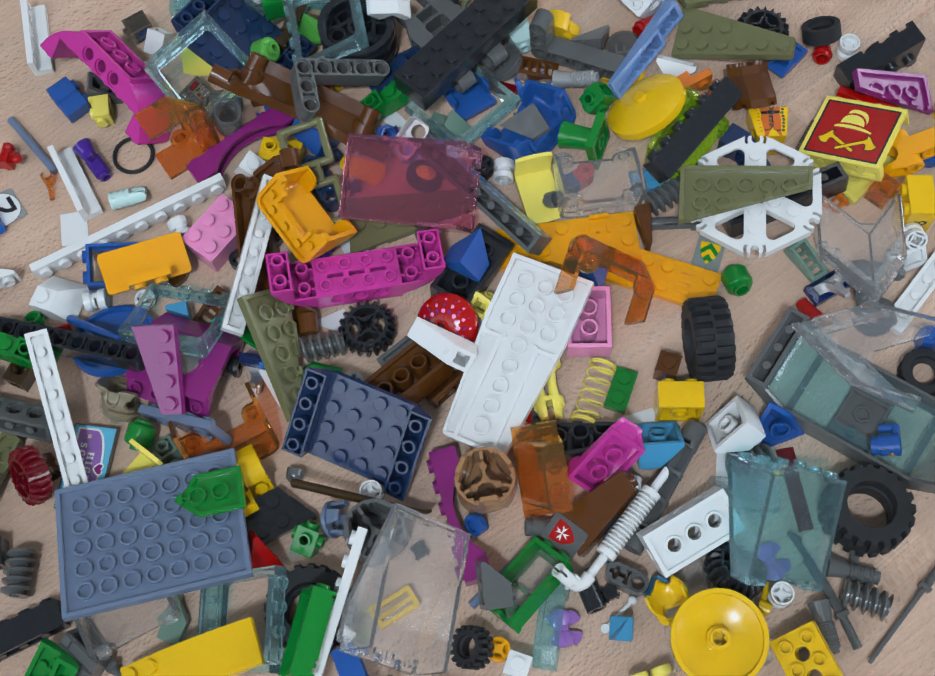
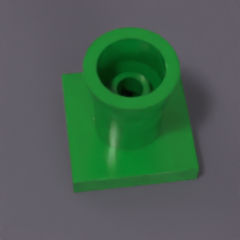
M597 111L592 128L564 120L558 133L559 149L586 150L588 162L593 165L595 170H598L610 138L606 113Z

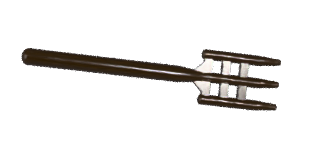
M294 478L290 482L293 488L356 503L375 499V497ZM390 502L401 513L423 516L432 512V509L424 510Z

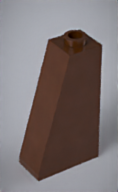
M622 470L560 512L588 534V537L577 551L578 556L585 557L589 554L639 492L636 487L639 483L632 473L628 474Z

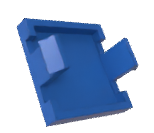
M476 72L473 74L476 80L478 79V82L461 94L451 87L443 94L452 109L465 121L497 104V100L489 92L490 83L484 76L479 77Z

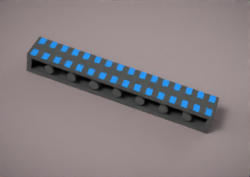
M427 135L417 149V152L527 253L539 256L552 239L445 142L437 137Z

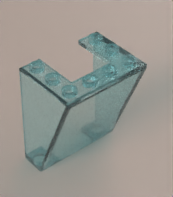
M739 451L738 455L728 453L730 576L747 585L766 586L767 581L765 580L784 581L803 590L822 592L847 481L838 478V473L827 470L822 472V467L808 465L807 467V462L794 459L793 463H789V459L775 457V460H771L770 456L757 454V457H755L753 454Z

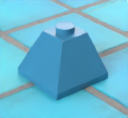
M676 420L634 423L642 429V442L646 450L637 460L639 469L653 470L654 468H662L685 446Z

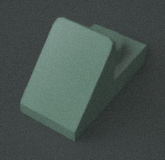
M451 110L449 116L434 111L427 124L432 130L431 134L464 145L471 130V126L453 110Z

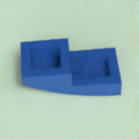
M796 42L793 60H771L768 63V69L783 79L806 56L808 50Z

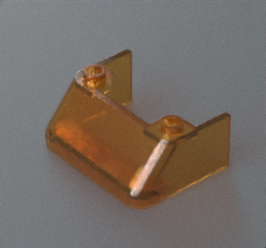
M167 96L159 98L153 104L134 114L135 119L151 141L179 124L181 125V129L175 130L170 138L172 145L155 154V157L171 180L188 170L186 165L192 159L201 156L210 147L220 143L209 113L200 103Z
M582 234L573 237L570 241L554 293L558 295L573 291L580 271L590 274L600 267L634 283V293L624 324L628 326L644 323L655 291V286L646 264L587 235Z
M246 382L245 386L252 402L245 405L241 411L245 423L226 432L233 438L230 446L222 444L217 438L205 443L203 438L196 433H191L181 438L172 421L168 422L172 439L184 460L232 448L238 451L249 444H252L260 460L274 454L278 450L279 440L249 382Z

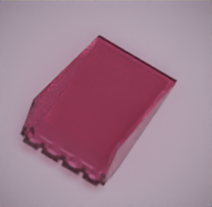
M348 133L338 218L427 230L438 228V231L471 233L474 230L475 215L469 214V210L476 211L478 197L477 193L471 192L472 189H479L480 172H474V168L481 169L483 156L481 148L466 141Z

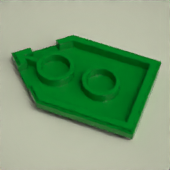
M241 466L194 475L188 487L182 494L176 497L174 502L199 518L246 508Z

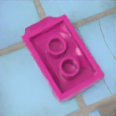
M623 416L611 425L582 456H576L569 461L568 470L565 473L566 477L588 492H591L622 470L626 472L646 451L642 442V429Z

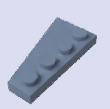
M153 403L150 406L141 404L137 411L149 421L171 428L176 426L178 429L190 434L195 432L212 441L216 437L222 444L230 446L233 440L230 435L215 424L216 421L206 416H203V419L190 412H186L185 415H161L159 406Z

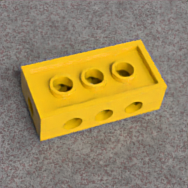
M810 621L769 643L786 676H810L814 669L820 671L822 676H845L815 621ZM802 647H806L810 652V657L807 661L799 658L798 652Z

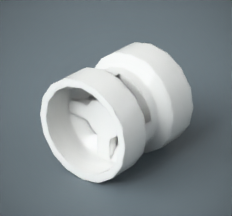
M849 33L841 37L836 49V56L839 60L844 61L857 53L860 46L858 36Z
M507 157L495 159L494 169L496 171L493 174V182L498 185L512 184L514 181V174L512 173L514 170V160Z
M183 215L175 216L167 222L169 231L172 233L179 232L181 237L190 229L188 227L189 222Z
M910 222L904 225L901 230V236L907 247L911 250H920L926 246L928 236L920 224Z
M106 288L98 289L96 292H83L82 299L86 312H93L98 308L103 310L110 307Z
M367 480L361 484L359 488L360 494L384 499L383 490L377 481Z
M777 582L769 589L767 600L773 604L772 607L783 609L794 599V589L787 582Z

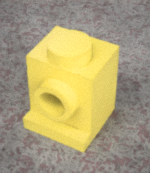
M103 94L88 97V101L92 106L90 108V116L92 120L96 121V126L105 128L115 125L114 104L109 95Z
M476 291L471 302L477 316L482 320L494 296V293L489 291L481 293Z

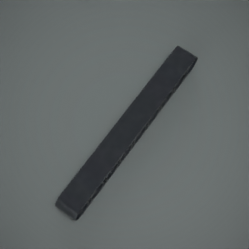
M0 316V331L19 338V336L25 338L24 334L47 328L52 349L61 352V356L135 372H141L146 369L136 344Z

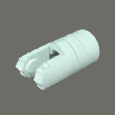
M139 186L108 192V199L112 210L126 208L147 199V189Z

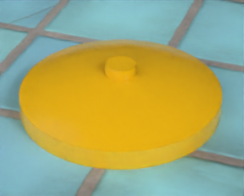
M657 74L646 77L631 85L621 99H616L608 114V125L613 133L623 140L633 141L649 137L661 131L678 116L685 104L686 90L681 81L674 75Z
M712 588L695 593L680 605L673 617L670 627V646L675 661L687 676H755L762 668L768 655L770 642L765 618L750 599L736 591Z

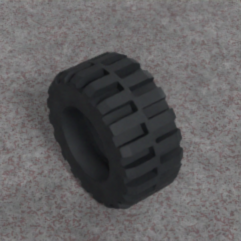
M719 295L687 299L682 305L681 328L683 351L690 378L704 382L730 379L734 375L736 367V345L733 320L731 319V312L726 299Z
M865 463L862 468L860 464L852 465L850 469H843L830 482L822 495L823 499L820 501L819 509L822 512L819 516L820 521L826 523L823 528L827 535L831 534L833 536L831 541L835 545L840 543L843 546V551L849 553L850 550H854L855 556L863 557L867 553V556L872 558L877 557L879 553L882 556L889 553L909 535L916 520L913 516L917 512L916 505L911 504L914 496L912 492H907L906 488L908 485L905 481L900 482L897 479L898 475L892 471L890 474L886 472L885 467L880 465L878 468H873V464ZM853 494H866L876 499L885 510L886 525L880 528H871L859 523L849 511L848 497Z
M308 563L305 567L299 564L295 565V570L291 572L288 569L282 573L284 576L280 580L277 578L272 583L274 585L273 590H268L266 594L268 602L264 603L263 611L266 612L264 620L265 624L269 627L271 636L283 648L286 647L292 625L289 614L293 601L300 595L303 588L316 585V583L328 585L330 590L333 591L337 577H341L337 571H332L323 564L317 566L315 563ZM351 588L349 589L337 631L341 624L351 628L352 624L356 623L355 611L357 610V605ZM336 634L330 651H333V648L336 646L341 647L343 643L338 642Z

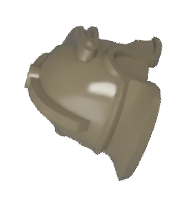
M118 377L100 378L95 383V386L102 391L100 408L103 415L113 424H125L129 421H135L140 414L137 412L139 409L136 401L138 394L126 391L127 384L121 383Z

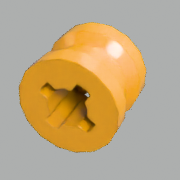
M500 636L494 637L493 641L490 642V644H494V649L490 650L494 654L489 659L495 663H502L507 660L510 645L505 638Z

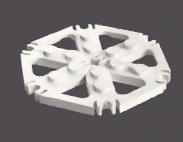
M744 136L701 156V159L698 160V165H719L717 160L720 157L735 150L744 152V166H766V154L770 150H776L792 158L794 164L791 166H813L814 161L813 159L810 160V156L767 136L766 143H763V136H760L757 143L752 142V137L748 136L747 144L745 143ZM816 168L813 170V203L810 206L805 207L786 197H781L694 220L691 223L700 221L701 223L696 225V231L700 235L742 257L744 249H746L747 257H750L752 250H757L759 258L762 257L763 249H765V257L811 236L815 227L809 223L813 222L819 225L822 218L820 169ZM744 214L743 237L741 239H733L716 230V226ZM766 214L795 228L794 231L775 240L768 239L766 236Z

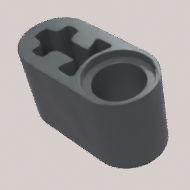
M612 562L606 568L604 578L608 585H612L616 589L635 597H641L645 594L649 580L644 573L620 562ZM615 570L619 571V576H617L616 579H613L612 573H614ZM626 575H629L626 585L623 584ZM635 579L640 580L643 583V588L640 590L634 589L631 581Z

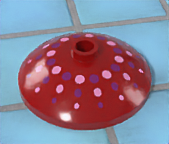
M441 293L432 296L421 306L417 317L437 326L442 323L445 330L475 343L479 331L478 317L472 305L465 298L454 293Z

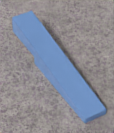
M675 0L663 1L607 83L616 99H621L667 44L665 38L683 18L684 15Z

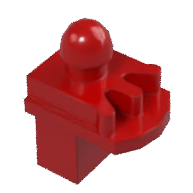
M5 142L0 153V169L14 170L16 164L22 162V156L19 152H16V148L11 143Z

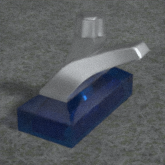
M839 267L804 287L803 292L812 304L818 307L836 295L845 299L850 297L851 294L847 289L852 284L851 280Z
M240 352L239 361L251 374L249 387L252 388V393L261 394L264 380L259 370H265L261 357L258 354Z

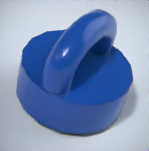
M475 512L465 517L464 527L471 536H479L489 529L488 522L480 513Z

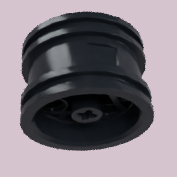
M330 0L321 10L317 28L325 58L383 60L389 65L398 55V41L393 15L381 20L367 15L366 0Z

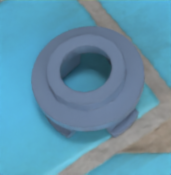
M340 500V502L327 501L322 508L320 516L321 526L325 534L331 539L343 536V521L346 515L343 514L341 508L350 506L347 500Z

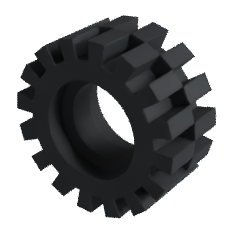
M463 625L461 628H457L455 630L457 634H453L451 637L454 639V642L449 644V646H453V650H449L450 654L454 655L451 658L452 661L456 662L455 665L462 669L480 670L479 668H485V664L490 663L488 657H493L494 654L490 652L491 649H494V644H490L493 641V637L488 636L490 632L485 630L484 627ZM473 638L475 642V650L473 655L470 656L468 648L469 643Z

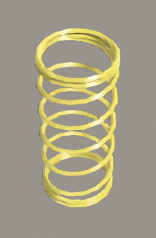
M602 358L590 359L589 364L591 367L586 369L589 377L583 379L582 383L585 388L579 390V395L582 399L575 401V405L579 410L573 411L570 417L573 423L574 421H579L576 418H582L595 423L596 420L591 417H601L596 412L582 410L578 407L577 403L579 401H586L591 405L604 407V404L599 401L585 399L581 395V391L589 390L599 396H608L603 390L588 388L585 385V380L592 379L599 384L610 386L611 382L606 379L591 377L588 370L594 368L604 374L615 375L617 369L615 364ZM592 362H601L611 366L613 369L596 366ZM598 380L605 381V382H607V383H609V384L602 383V382H600V381H598ZM580 411V412H583V413L586 414V415H583V414H574V413Z

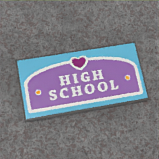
M75 423L74 430L88 482L108 478L120 430L113 427ZM62 477L59 489L65 488Z

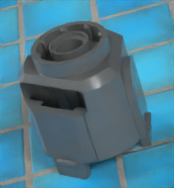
M376 497L375 499L359 502L351 508L343 521V536L350 551L352 545L348 544L352 530L357 531L358 526L368 529L358 560L364 566L377 568L380 565H384L400 553L408 544V532L400 511L392 503ZM380 537H385L383 544L375 545Z

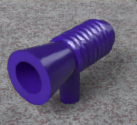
M84 138L74 145L73 151L85 161V164L98 180H101V182L109 180L112 176L111 170L101 156L96 153L91 140Z

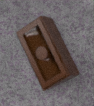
M455 370L449 379L425 397L435 409L457 391L464 373L463 371Z

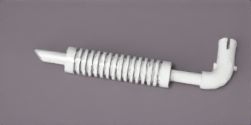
M666 466L650 486L645 484L642 486L640 492L634 497L635 499L632 500V503L623 512L624 514L616 521V525L605 536V540H602V544H599L596 548L599 556L587 572L584 571L579 577L577 574H572L563 563L555 565L560 572L558 573L555 569H552V575L565 585V590L570 589L574 592H581L588 589L596 580L594 577L607 560L613 562L620 553L619 551H622V547L630 540V536H633V532H636V528L638 529L639 525H641V521H644V517H647L655 503L661 498L658 490L669 475Z

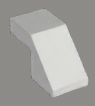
M366 0L367 15L379 20L392 15L403 20L411 18L410 0Z

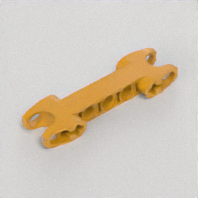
M935 127L910 136L907 130L900 129L888 153L895 160L883 168V178L905 177L920 171L925 166L923 160L935 156Z

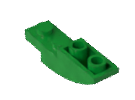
M393 80L381 92L374 89L359 103L380 111L379 120L403 107L410 99L395 87V81Z
M0 331V359L33 369L25 338L20 336L16 338ZM53 350L57 364L61 356V352Z

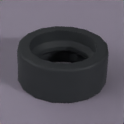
M835 16L814 17L804 22L801 26L803 43L808 46L820 47L830 45L838 41L842 36L840 19Z

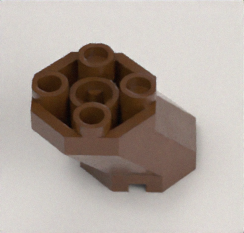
M764 59L748 61L746 66H744L743 62L727 64V69H723L724 77L727 76L743 93L732 106V110H741V108L752 109L777 104L776 94L768 72V64L764 63Z

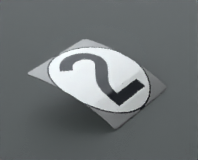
M11 188L0 193V218L5 226L27 215L26 210Z

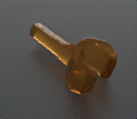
M51 171L48 178H45L44 174L41 173L40 177L48 188L50 200L53 201L55 200L53 185L56 183V178Z

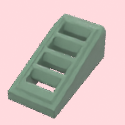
M806 238L784 250L787 257L811 283H814L829 272V269ZM801 248L802 252L798 254L796 250ZM806 254L808 258L803 261L801 257ZM812 261L814 264L808 268L806 264ZM818 267L820 270L813 275L811 271Z

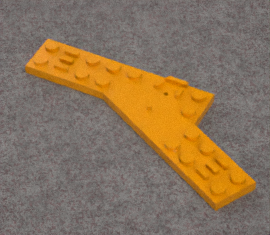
M633 211L614 214L600 213L589 215V217L536 224L552 239L539 256L527 253L502 229L492 230L515 244L499 271L506 270L513 253L546 265L551 264L570 270L564 261L597 248L611 247L613 248V253L605 282L682 306L689 298L715 296L722 274L640 249Z

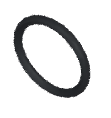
M128 137L120 141L113 150L112 155L113 163L118 170L126 174H137L143 172L152 164L155 150L152 144H147L151 154L148 162L143 167L136 170H127L121 167L117 162V152L123 144L132 140Z

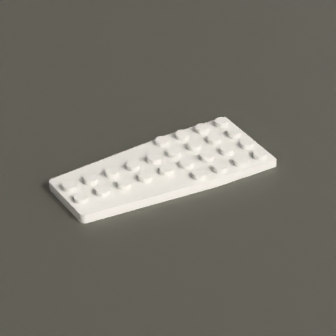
M513 253L488 306L474 343L477 356L468 372L463 373L443 427V433L446 437L472 448L491 447L497 450L501 449L507 455L568 345L594 287V282Z

